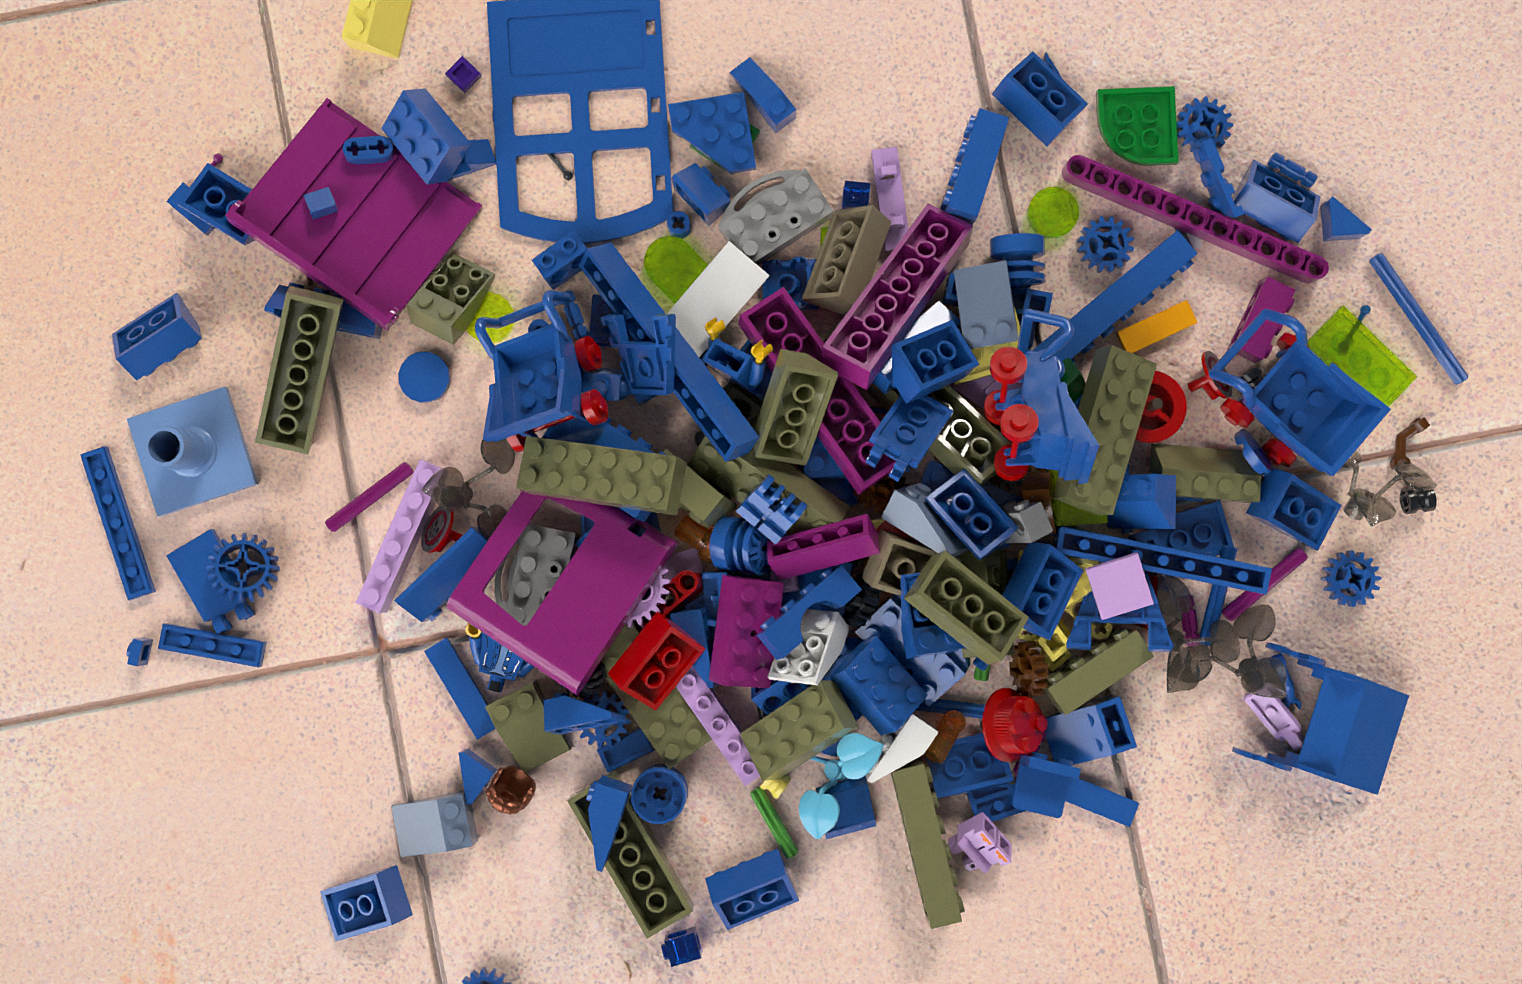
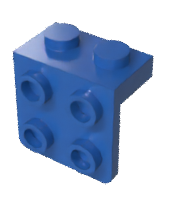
M1032 752L1031 756L1021 755L1011 800L1012 807L1060 818L1063 814L1070 778L1079 779L1081 769L1072 767L1073 761L1057 758L1056 763L1047 761L1048 755Z

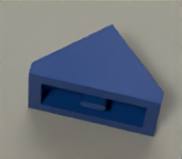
M1333 196L1321 204L1323 242L1360 239L1372 231L1369 226Z
M463 749L458 754L466 804L469 805L478 799L498 769L470 749Z

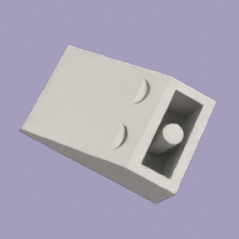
M807 609L801 620L803 642L784 658L778 660L774 658L768 678L770 680L818 685L842 652L849 631V627L840 613Z
M912 713L896 732H892L890 735L885 734L880 740L884 747L876 765L865 776L867 781L873 783L923 755L938 734V731L931 724L915 713Z

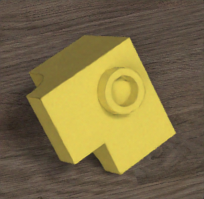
M1061 619L1050 640L1040 636L1030 640V642H1036V646H1041L1040 653L1045 654L1044 663L1048 664L1049 672H1053L1072 656L1066 647L1071 633Z

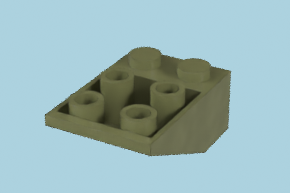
M452 252L407 304L410 322L454 345L470 326L495 278V273Z

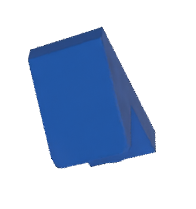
M489 139L469 140L472 145L450 180L496 165V159Z

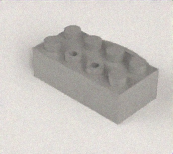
M806 168L803 170H784L762 176L744 187L729 203L718 225L719 231L726 242L730 241L759 266L763 261L768 260L830 220L834 211ZM784 179L783 183L769 187L756 194L738 212L734 210L735 205L752 189L772 180Z
M529 524L516 542L519 545V550L512 561L509 571V599L507 602L502 601L501 576L505 560L496 572V603L519 623L526 626L575 555L577 547L575 542L578 541L579 534Z

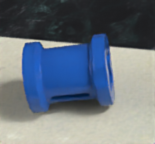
M681 211L671 213L667 219V227L671 236L676 239H684L690 234L691 224L687 214ZM676 221H677L678 223H682V222H683L684 228L681 229V228L677 227V228L675 229L674 223H675Z

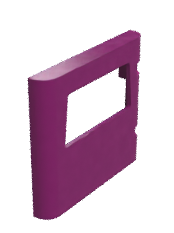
M522 491L451 594L447 603V609L578 696L679 543L650 524L634 518L619 507L541 496ZM551 499L593 520L595 525L529 623L523 626L488 597L484 590L544 501ZM637 525L646 530L641 537L632 533Z

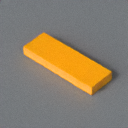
M1185 300L1116 332V336L1123 350L1134 353L1198 322L1188 301Z

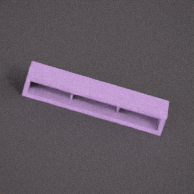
M419 460L356 600L357 604L377 613H386L450 471L428 461Z

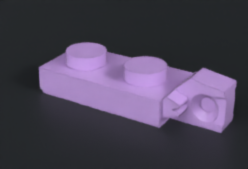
M1266 682L1244 695V701L1276 740L1278 738L1282 742L1287 740L1295 751L1302 748L1305 739L1300 733L1302 727Z

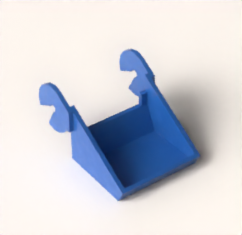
M1266 642V648L1298 659V665L1313 669L1311 676L1323 680L1300 755L1287 751L1285 758L1271 753L1264 757L1237 747H1233L1232 752L1286 771H1291L1292 767L1311 774L1378 795L1409 695L1362 677L1325 667L1326 662L1318 657L1298 653L1287 647Z

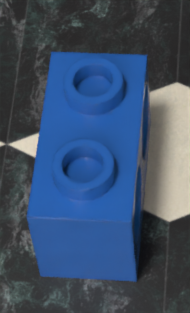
M573 230L533 258L532 262L552 290H555L582 271L579 265L587 248Z
M771 680L770 688L751 687V700L766 715H769L812 685Z

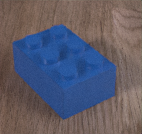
M426 88L403 90L381 127L427 185L449 181L472 145Z
M877 636L862 641L829 676L881 736L896 732L928 696Z

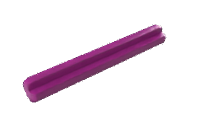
M407 462L400 464L325 521L328 529L331 532H336L411 476L414 473L412 467Z
M1301 548L1295 549L1272 568L1267 592L1308 559L1307 554ZM1245 590L1222 610V614L1228 621H1233L1265 594Z

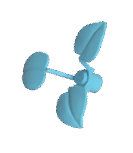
M850 733L845 735L837 746V755L840 759L830 760L818 756L811 758V760L825 764L824 772L830 782L820 788L819 793L814 790L806 791L799 803V815L802 824L814 838L821 839L837 823L840 814L836 798L831 794H824L825 791L831 786H835L837 781L860 779L866 776L880 758L884 747L882 743L874 741L863 734Z

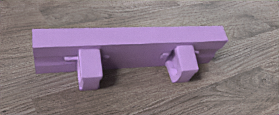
M897 147L871 150L879 211L891 221L884 242L885 252H892L908 231ZM887 175H893L895 177L891 179L882 180Z

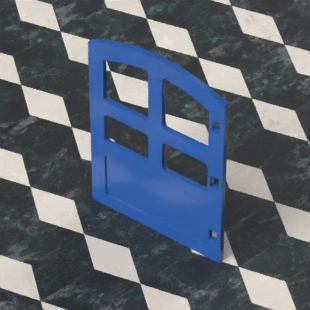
M660 0L488 1L487 15L493 99L492 114L495 132L500 228L524 237L547 242H558L574 230L583 243H596L632 236L667 221L669 215L673 213ZM655 21V35H647L646 22ZM630 89L646 90L648 125L646 127L591 130L589 94L591 92ZM554 94L570 95L572 130L570 132L515 135L514 98ZM660 98V113L652 112L651 99ZM649 149L653 201L650 204L618 216L601 220L597 219L593 153L596 151ZM573 154L577 219L575 221L554 220L521 212L519 210L517 158L520 156ZM665 176L666 191H657L656 177Z

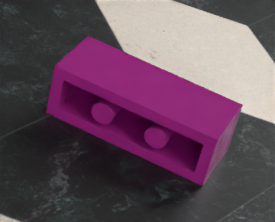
M1270 277L1260 280L1227 350L1263 309H1270L1283 314L1285 312L1288 313L1294 304L1295 299L1292 297L1296 290ZM1266 320L1240 349L1237 355L1254 363L1263 360V358L1266 359L1273 348V345L1270 343L1274 335L1277 336L1280 333L1283 325Z

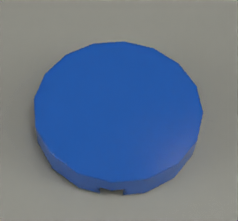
M417 352L408 356L401 364L398 380L406 396L420 403H428L440 399L448 391L451 375L446 362L438 355L430 352Z
M1246 429L1236 432L1234 435L1237 445L1243 444V456L1251 467L1264 477L1272 473V464L1255 438Z

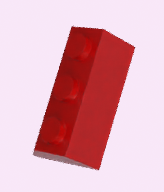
M657 611L607 674L622 691L656 711L704 652L705 648L677 624Z

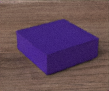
M463 56L445 73L446 77L464 94L482 77L481 73Z

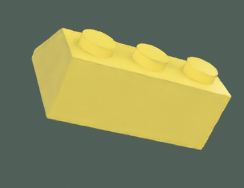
M350 0L341 38L349 48L399 59L413 0Z

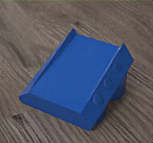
M794 257L792 260L772 259L763 261L762 269L770 275L762 284L763 300L784 287L800 310H818L819 306L802 300L816 259Z
M865 776L860 779H848L837 782L835 786H831L825 791L824 794H831L836 798L840 808L838 821L825 834L826 840L876 826L869 787ZM824 783L821 787H817L816 792L819 793L820 788H822L827 783Z

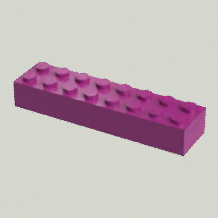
M927 203L822 346L820 362L835 370L839 376L867 390L892 355L891 346L904 338L968 247L973 225Z
M784 287L740 314L738 325L753 346L761 339L763 340L762 345L764 348L768 344L772 345V352L764 358L766 365L772 373L780 349L806 353L818 361L821 360L823 341ZM838 375L817 437L855 491L860 495L888 476L893 470L896 461L883 454L875 468L866 463L870 450L875 445L869 442L880 424V421L853 383Z

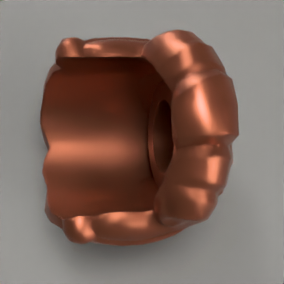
M516 766L500 767L485 793L488 801L492 804V808L496 811L510 815L517 814L527 807L536 791V783L533 778Z

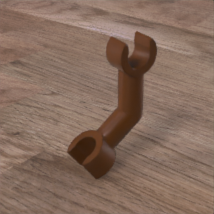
M1420 417L1416 418L1409 424L1410 426L1396 435L1395 456L1390 461L1392 470H1397V462L1400 459L1403 461V469L1409 470L1411 462L1406 457V441L1430 426L1425 417L1422 419Z

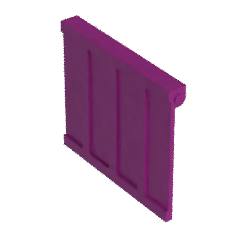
M326 98L246 198L233 204L225 216L229 223L249 235L252 239L338 298L344 299L345 303L388 331L398 321L401 312L470 222L481 211L482 205L476 203L448 182L427 185L394 145L393 157L388 162L358 165L349 163L343 153V144L346 140L354 137L380 135ZM379 145V149H377L379 154H384V145ZM354 146L350 152H352L353 156H357L359 150L357 146ZM329 187L338 212L313 220L303 195Z

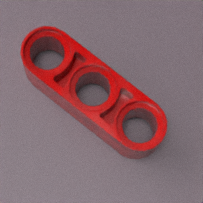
M688 570L682 571L670 580L671 584L664 586V589L673 593L675 601L670 607L658 604L662 615L669 619L670 614L679 611L702 591L703 579L699 573ZM692 576L695 584L692 589L688 590L685 587V580L687 577ZM643 617L644 623L642 627H645L648 622L646 617Z

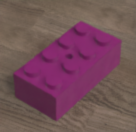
M722 575L709 680L722 686L770 688L771 680L768 678L774 656L757 637V634L762 630L760 625L771 616L775 619L780 615L783 582L767 578Z

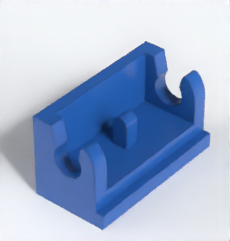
M731 571L701 572L704 605L707 619H705L706 626H716L722 575H731Z

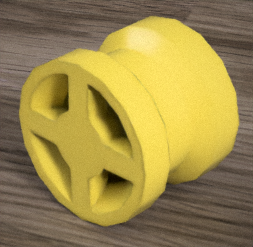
M785 775L778 780L762 781L759 787L763 790H769L772 796L777 799L787 787L791 777Z

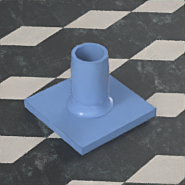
M227 387L212 390L127 418L157 516L162 517L259 485Z

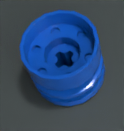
M1015 233L1000 235L990 239V257L995 260L1007 261L1011 289L1028 288L1046 282V275L1040 272L1045 269V264L1033 261V259L1045 255V237L1043 235Z
M724 516L719 519L710 537L709 548L713 565L722 571H741L742 573L763 575L768 572L770 565L768 564L767 541L771 540L758 530L763 520H760L753 526L744 518Z
M656 764L646 768L635 780L631 789V803L634 811L642 820L652 824H665L674 820L682 812L688 798V784L684 775L675 767L669 769L666 764ZM657 786L660 789L664 787L667 789L665 798L661 795L658 797L655 795Z

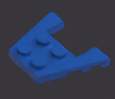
M623 314L602 316L603 326H608L612 335L609 338L612 348H617L622 361L619 362V365L631 393L646 395H668L674 393L675 314L651 316L656 342L629 341Z
M1144 571L1154 604L1102 620L1091 591L1082 599L1081 607L1066 643L1067 649L1091 650V623L1148 624V651L1173 652V643L1162 617L1148 572Z

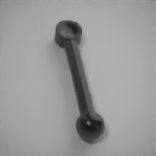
M547 154L561 170L564 179L571 180L573 173L566 170L554 154Z

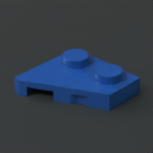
M1004 783L967 792L966 795L973 816L983 812L994 822L1025 812V810L1014 808L1011 805L1015 784Z

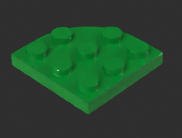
M1175 86L1098 89L1096 91L1099 131L1107 146L1117 156L1130 163L1143 166L1176 165L1179 162Z

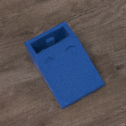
M920 573L901 575V626L906 659L965 649L962 644L904 600L905 595Z
M1115 694L1084 703L1067 715L1058 712L1046 716L1048 722L1047 729L1045 730L1046 739L1055 763L1057 758L1073 761L1072 765L1112 756L1137 747L1121 698Z

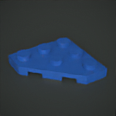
M744 92L668 104L673 133L685 139L694 148L708 158L713 159L731 174L756 170Z

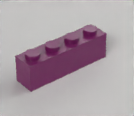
M868 514L785 536L777 544L767 541L768 564L779 580L880 553L878 532Z

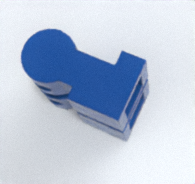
M769 474L749 493L736 512L753 526L762 518L763 521L758 530L774 544H777L787 530L802 515L807 505L803 501L796 506L792 505L791 502L796 496L791 492L775 506L773 503L775 500L778 501L785 486L780 484L777 488H772L771 484L775 478Z

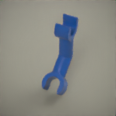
M1280 653L1271 656L1272 659L1269 660L1270 665L1277 672L1284 689V697L1281 701L1287 708H1289L1290 704L1294 703L1300 710L1301 702L1295 696L1294 683L1287 671L1283 655Z

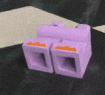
M983 812L959 824L957 834L948 839V845L953 855L963 851L966 853L962 855V862L969 872L980 868L985 874L993 864L999 862L1004 866L1011 863L1012 844Z

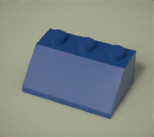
M1033 51L1004 77L992 93L1046 147L1088 105L1076 91Z
M1253 159L1232 199L1236 207L1242 206L1245 213L1243 215L1250 216L1265 228L1269 227L1277 231L1282 238L1299 243L1317 219L1321 196Z
M207 163L177 203L178 206L244 246L255 241L249 235L229 223L225 216L230 207L239 200L243 201L252 189Z
M175 293L112 334L116 360L136 381L143 376H149L157 367L165 362L174 360L180 352L194 347L202 339L199 325L178 293Z
M953 320L891 346L892 381L906 404L963 379L979 365Z
M965 468L925 498V501L978 560L992 554L1007 542L1018 529L1015 523Z
M1163 474L1124 475L1113 515L1100 516L1109 529H1175L1176 476Z
M1028 543L1002 596L1029 617L1023 629L1050 640L1083 570L1050 544Z
M778 849L767 851L761 856L740 862L734 867L718 871L712 876L705 878L712 904L727 930L799 901L785 862Z

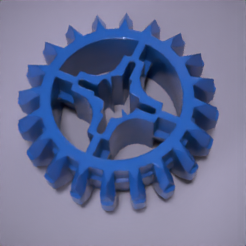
M242 533V540L239 541L237 536L232 534L231 539L233 542L228 543L223 538L221 540L224 546L222 549L217 545L213 547V550L218 555H208V559L215 563L207 564L205 567L208 571H214L206 576L208 581L216 580L212 583L211 588L216 590L222 587L218 593L220 597L225 596L229 592L228 601L233 602L236 595H239V603H244V596L247 595L250 602H254L255 597L253 594L256 592L263 598L265 594L262 588L264 587L271 591L273 587L268 581L277 582L278 577L271 573L280 571L279 566L271 565L279 561L278 556H270L275 551L274 548L268 547L264 550L267 541L263 539L257 544V535H253L251 540L247 541V533ZM240 549L238 557L234 561L222 564L230 553ZM248 549L260 554L266 565L249 560ZM244 557L245 563L250 569L243 573L242 580L241 573L236 567H240ZM221 572L237 576L238 587L226 583L221 577ZM264 573L256 584L246 587L248 579L252 575Z

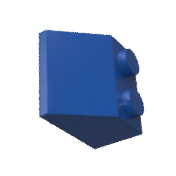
M694 163L671 177L674 190L708 226L725 212L731 202L729 199L731 194L723 185L718 187L712 181L714 176L705 166L700 168Z

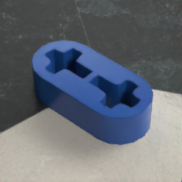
M385 136L354 137L346 140L343 144L345 159L349 163L356 165L388 162L394 154L392 142ZM379 145H384V154H379L377 150ZM354 146H357L359 150L357 156H353L352 152H350Z

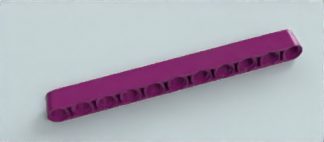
M1072 156L1062 168V177L1066 182L1303 283H1314L1325 277L1329 271L1328 262L1319 255L1085 156ZM1070 165L1079 166L1081 174H1074L1070 169ZM1094 175H1101L1105 183L1102 185L1096 183ZM1118 185L1126 186L1128 194H1121L1118 190ZM1143 194L1151 198V205H1147L1142 201ZM1167 204L1174 207L1175 215L1167 213L1165 208ZM1190 214L1198 218V225L1191 223L1189 219ZM1214 224L1219 225L1221 227L1222 235H1218L1214 232ZM1238 234L1244 236L1246 240L1245 245H1241L1238 242ZM1262 244L1269 248V255H1265L1261 251ZM1286 254L1292 257L1293 265H1289L1285 261ZM1309 265H1313L1316 268V276L1310 273Z

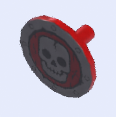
M1211 351L1204 352L1201 360L1205 375L1187 383L1189 390L1194 392L1203 388L1211 400H1215L1219 396L1224 399L1231 397L1232 386L1209 377V371L1219 361V358Z
M443 504L429 517L421 537L423 551L428 553L437 551L440 553L451 541L456 542L463 536V534L451 529L454 521V511L451 506Z

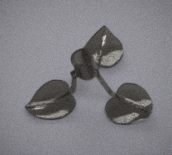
M507 438L497 442L482 440L480 447L481 455L484 461L490 465L485 471L464 482L463 475L458 469L445 467L432 475L422 489V492L430 496L444 510L453 512L459 510L462 506L465 509L481 510L483 513L477 517V526L480 533L487 540L490 539L507 514V511L498 504H493L487 509L484 505L470 503V500L473 498V491L469 485L493 472L494 469L500 474H506L511 470L515 461V451L510 446Z
M1357 450L1342 466L1344 468H1353L1351 487L1347 493L1350 499L1343 510L1346 515L1355 520H1362L1365 517L1371 527L1382 521L1390 520L1395 516V507L1381 495L1397 481L1403 480L1408 487L1420 491H1429L1437 486V483L1420 467L1409 462H1398L1394 466V470L1399 475H1396L1374 494L1366 489H1355L1359 473L1358 463L1362 461V457Z
M1161 573L1156 574L1158 579L1157 600L1160 611L1167 618L1175 619L1166 625L1173 643V648L1169 652L1167 661V693L1191 690L1200 681V667L1198 661L1190 656L1191 651L1185 649L1182 645L1211 642L1210 653L1212 657L1220 663H1230L1237 660L1240 655L1239 638L1236 630L1228 621L1217 620L1210 627L1211 637L1184 639L1183 633L1173 627L1183 619L1182 613H1187L1191 610L1190 592L1187 586L1177 577Z
M1261 604L1247 609L1235 619L1233 624L1234 633L1240 639H1247V646L1251 658L1243 659L1239 663L1238 669L1216 656H1210V649L1207 645L1198 644L1187 646L1176 655L1170 667L1169 673L1171 678H1177L1188 683L1201 681L1210 674L1212 670L1211 662H1216L1233 672L1237 677L1241 676V684L1247 692L1268 698L1286 697L1287 672L1285 665L1279 659L1272 657L1263 658L1258 661L1252 645L1253 640L1265 641L1273 633L1276 618L1272 607L1268 604Z

